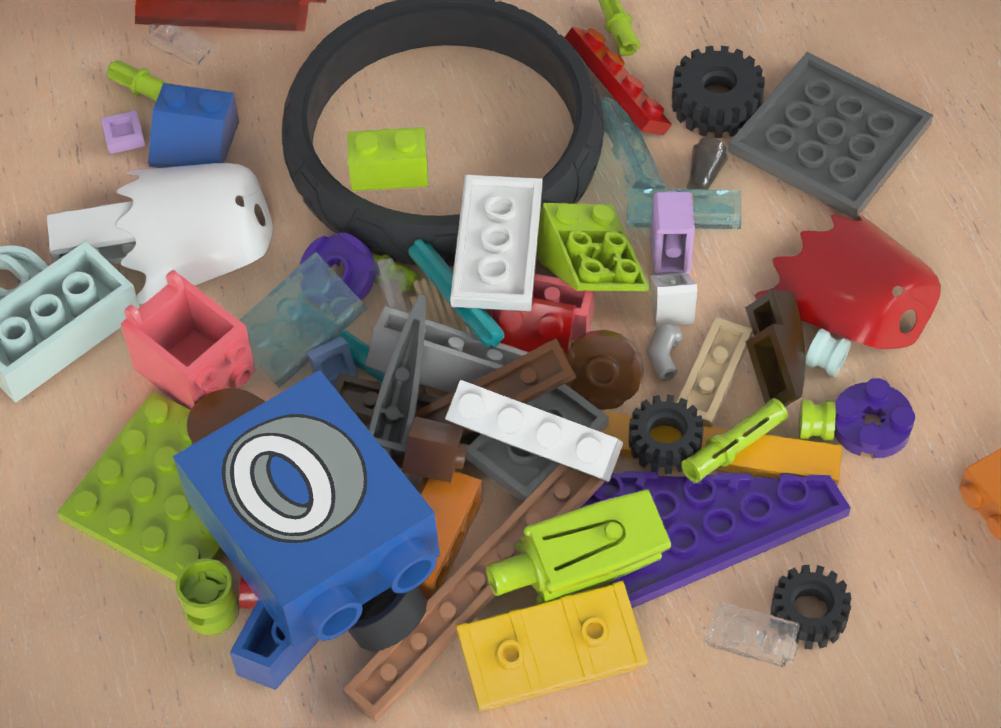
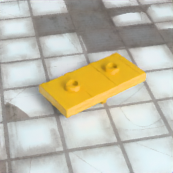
M623 581L579 594L563 596L560 599L523 609L511 610L508 613L482 620L456 625L455 628L479 712L489 711L631 672L648 664Z

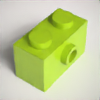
M425 127L347 132L348 166L352 191L429 187Z

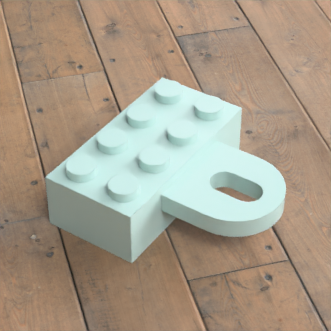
M84 241L50 266L36 253L25 247L15 245L0 247V270L6 269L11 271L21 281L16 288L11 290L0 287V388L15 403L118 330L121 327L120 323L126 319L124 310L129 305H133L137 309L140 308L133 284L87 241Z

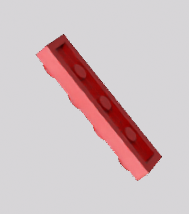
M571 27L564 38L578 52L586 65L637 127L643 132L664 135L672 125L663 114L664 108L643 90L644 84L637 77L629 74L624 68V60L608 49L604 44L606 40L603 35L592 28L584 30Z

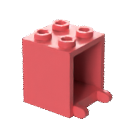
M172 270L166 275L168 284L140 308L137 309L135 306L129 305L124 310L126 319L120 324L134 369L176 403L191 410L202 397L213 391L243 386L250 380L256 369L246 326L184 277Z

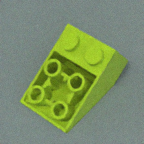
M543 203L540 210L536 252L540 264L576 291H648V282L613 205Z

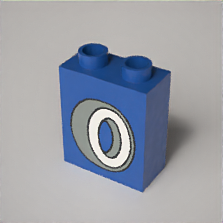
M320 370L173 456L187 502L294 648L314 635L323 641L342 635L357 622L361 616L363 604L390 587L395 593H405L416 588L431 575L436 566V558L440 556L435 512Z

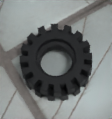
M668 394L667 400L662 402L660 395L653 396L652 405L647 399L642 401L640 409L636 407L632 412V418H630L628 443L629 448L631 447L633 458L639 457V465L643 468L648 463H651V472H658L659 467H665V474H672L673 466L677 467L678 472H682V461L691 457L702 448L704 427L702 416H697L698 409L694 405L687 409V400L682 397L678 403H674V395ZM658 426H671L679 430L682 437L673 443H662L654 440L650 432Z
M810 564L802 565L800 573L794 567L788 571L787 577L782 575L778 580V585L775 586L770 615H773L774 628L780 626L779 635L783 639L791 635L790 644L796 647L799 640L805 641L804 649L812 650L814 642H818L819 649L827 647L828 639L832 643L836 642L839 639L840 633L843 634L851 610V593H846L847 584L844 580L836 583L838 574L831 570L828 576L823 575V566L817 565L816 572H810ZM801 596H814L826 604L827 613L821 618H808L796 611L794 602Z

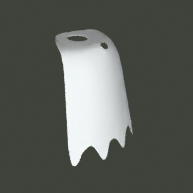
M211 163L129 171L126 173L138 175L139 179L116 191L118 194L130 197L133 200L131 209L116 222V227L131 233L136 239L135 247L122 259L121 265L129 269L141 271L146 275V283L137 294L139 304L146 303L168 284L166 275L172 270L195 286L258 260L265 255L272 238L273 223L258 179L249 168L239 164ZM237 196L243 197L244 207L236 204L235 198ZM255 204H258L263 211L265 217L264 226H261L257 221L254 212Z

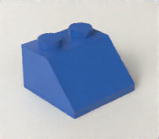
M163 83L152 112L148 156L149 167L168 168L225 163L239 124L234 93Z

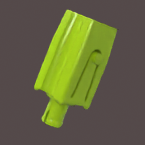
M647 489L603 500L526 526L523 530L525 537L520 538L515 544V549L521 552V554L491 563L485 569L489 585L495 596H501L513 590L532 585L538 594L536 602L541 604L605 584L661 560L662 552L670 549L671 542L652 496Z

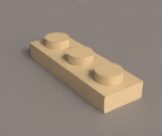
M715 317L676 402L678 403L682 397L687 400V409L694 405L698 409L697 416H702L703 426L712 427L747 350L745 341L752 337L753 332L751 328Z

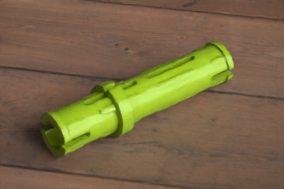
M772 398L722 435L715 434L706 441L705 447L682 461L681 466L684 474L692 482L698 483L719 466L727 467L735 460L736 454L757 441L775 426L787 420L788 413L785 406L779 400ZM756 424H758L756 427H754V428L751 429L749 432H747L746 434L743 435V433H745V432L748 431L750 428H752L753 426H755Z

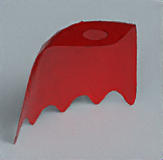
M832 214L831 218L834 223L832 229L827 231L808 230L800 233L803 248L798 255L773 258L772 262L780 277V281L772 289L794 292L801 321L877 349L904 348L914 344L923 332L940 298L941 284L933 270L920 258L862 215H859L862 221H854ZM896 286L902 287L904 289L902 294L894 297L892 293L893 288ZM772 289L757 292L754 295L755 299L757 300ZM912 309L916 313L915 325L908 333H902L899 329L900 318L905 311Z

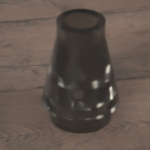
M708 137L701 138L698 144L692 147L690 175L687 189L690 192L702 196L708 194L712 183L728 160L726 154L727 147L721 141Z

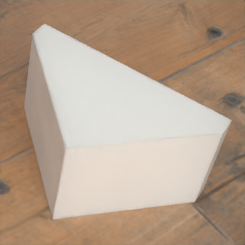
M687 272L648 275L655 327L667 323L672 326L694 324L697 284Z

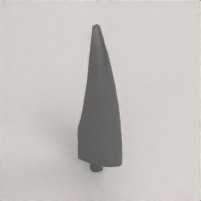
M422 294L418 295L394 349L369 427L370 433L391 459L399 458L405 454L408 435L415 415L426 320L427 296Z

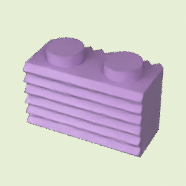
M677 191L657 192L653 195L650 237L653 275L685 272L689 274L691 272L695 231L692 194Z

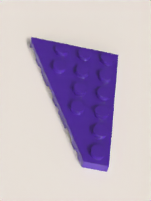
M624 471L619 474L612 473L609 482L605 481L582 505V507L603 500L647 489L652 496L671 542V547L669 550L661 553V560L609 582L610 585L619 581L624 582L632 608L849 516L851 509L830 475L798 477L794 474H780L779 478H751V474L716 473L715 475H706L700 482L694 483L687 477L658 476V472Z

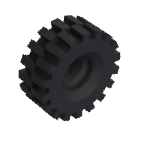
M721 45V51H714L713 46H705V53H701L699 49L691 51V59L685 55L680 61V66H676L672 86V110L677 112L676 119L680 123L686 121V129L691 132L698 128L699 135L707 137L708 132H714V138H722L723 132H728L730 137L735 136L738 128H742L762 105L765 77L762 76L763 70L760 65L755 66V59L750 55L744 59L743 51L737 48L734 53L728 52L729 46ZM721 85L727 87L730 91L714 93L707 90L706 87Z

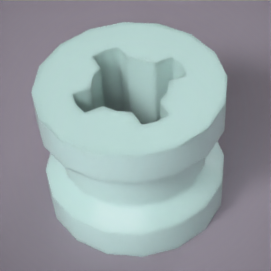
M820 329L807 352L805 365L812 368L819 366L825 369L827 375L835 378L848 356L851 341L844 338L840 340L834 339L829 331Z

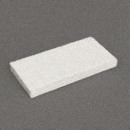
M465 175L450 296L451 307L531 311L542 179Z

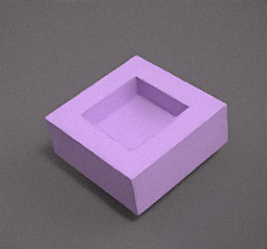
M137 110L101 118L109 154L145 147Z

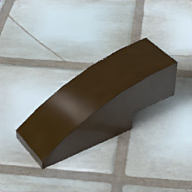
M772 289L745 307L754 334L753 337L745 342L765 404L770 399L775 398L786 407L802 397L806 361L804 335L794 292Z

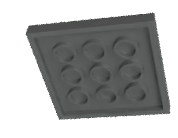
M806 52L731 139L728 152L856 219L929 128L933 114Z

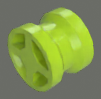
M810 399L801 400L799 412L800 440H808L811 436L821 437L823 441H833L836 417L835 401L826 400L823 404H814Z

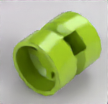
M205 558L188 563L179 572L176 579V592L189 627L197 633L204 635H216L228 630L238 617L239 602L234 590L231 574L227 567L220 561Z

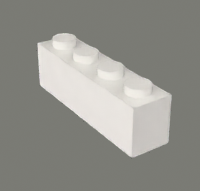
M133 201L111 205L105 204L99 207L47 215L49 246L53 261L56 262L84 241H87L111 265L121 263L122 259L135 247L136 239L131 233L117 228L116 222L131 209Z
M462 380L458 384L445 418L466 429L606 482L610 480L623 446V442L618 438Z

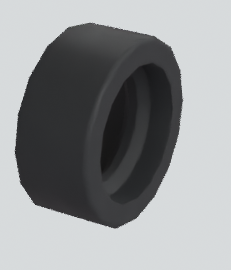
M418 586L405 593H395L390 587L362 605L361 616L348 632L359 646L365 650L379 651L389 648L410 635L420 624L426 612L427 600Z

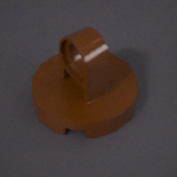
M609 330L589 331L578 337L568 349L566 357L577 378L565 383V385L572 388V390L598 409H616L622 406L625 401L631 399L639 390L644 373L642 355L634 343L622 334Z

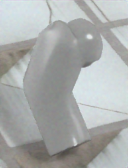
M669 323L655 329L647 348V355L659 379L662 381L669 380L677 374L678 370L669 352L672 347L678 346L677 341H682V332L679 327L672 326Z

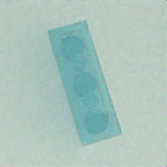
M604 96L601 99L604 131L608 134L613 144V154L621 162L626 173L624 175L625 181L633 190L638 192L643 191L650 195L662 192L666 186L639 128L617 101Z
M627 188V227L651 228L653 195L657 192L677 191L692 194L695 229H741V190Z

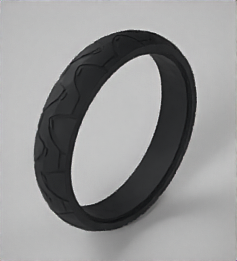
M394 0L376 6L372 10L368 9L337 27L316 46L315 50L310 53L290 86L284 105L282 145L285 163L296 190L303 196V202L334 233L350 234L366 244L372 253L380 256L387 254L391 257V261H399L410 265L417 264L410 257L409 248L414 245L415 240L422 239L425 244L430 243L449 267L454 266L460 214L443 216L418 215L385 208L350 191L334 178L322 164L313 147V138L318 119L333 94L348 79L368 65L390 55L422 47L442 45L476 47L509 56L525 64L546 79L558 92L570 113L574 125L572 136L561 158L542 178V207L543 203L577 204L592 181L601 155L604 136L603 110L599 92L594 85L595 80L578 52L561 34L557 33V30L532 13L523 9L520 10L517 6L495 0Z

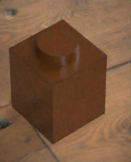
M415 417L408 435L402 472L451 483L455 467L463 469L468 444L461 443L464 427Z

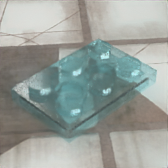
M315 252L239 321L247 328L254 361L280 388L309 362L306 355L307 352L334 340L368 308L320 255Z

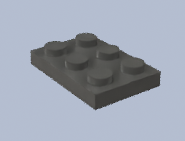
M565 384L527 403L529 406L602 432L609 426V416ZM482 434L468 446L466 454L468 461L522 503L559 465V463Z

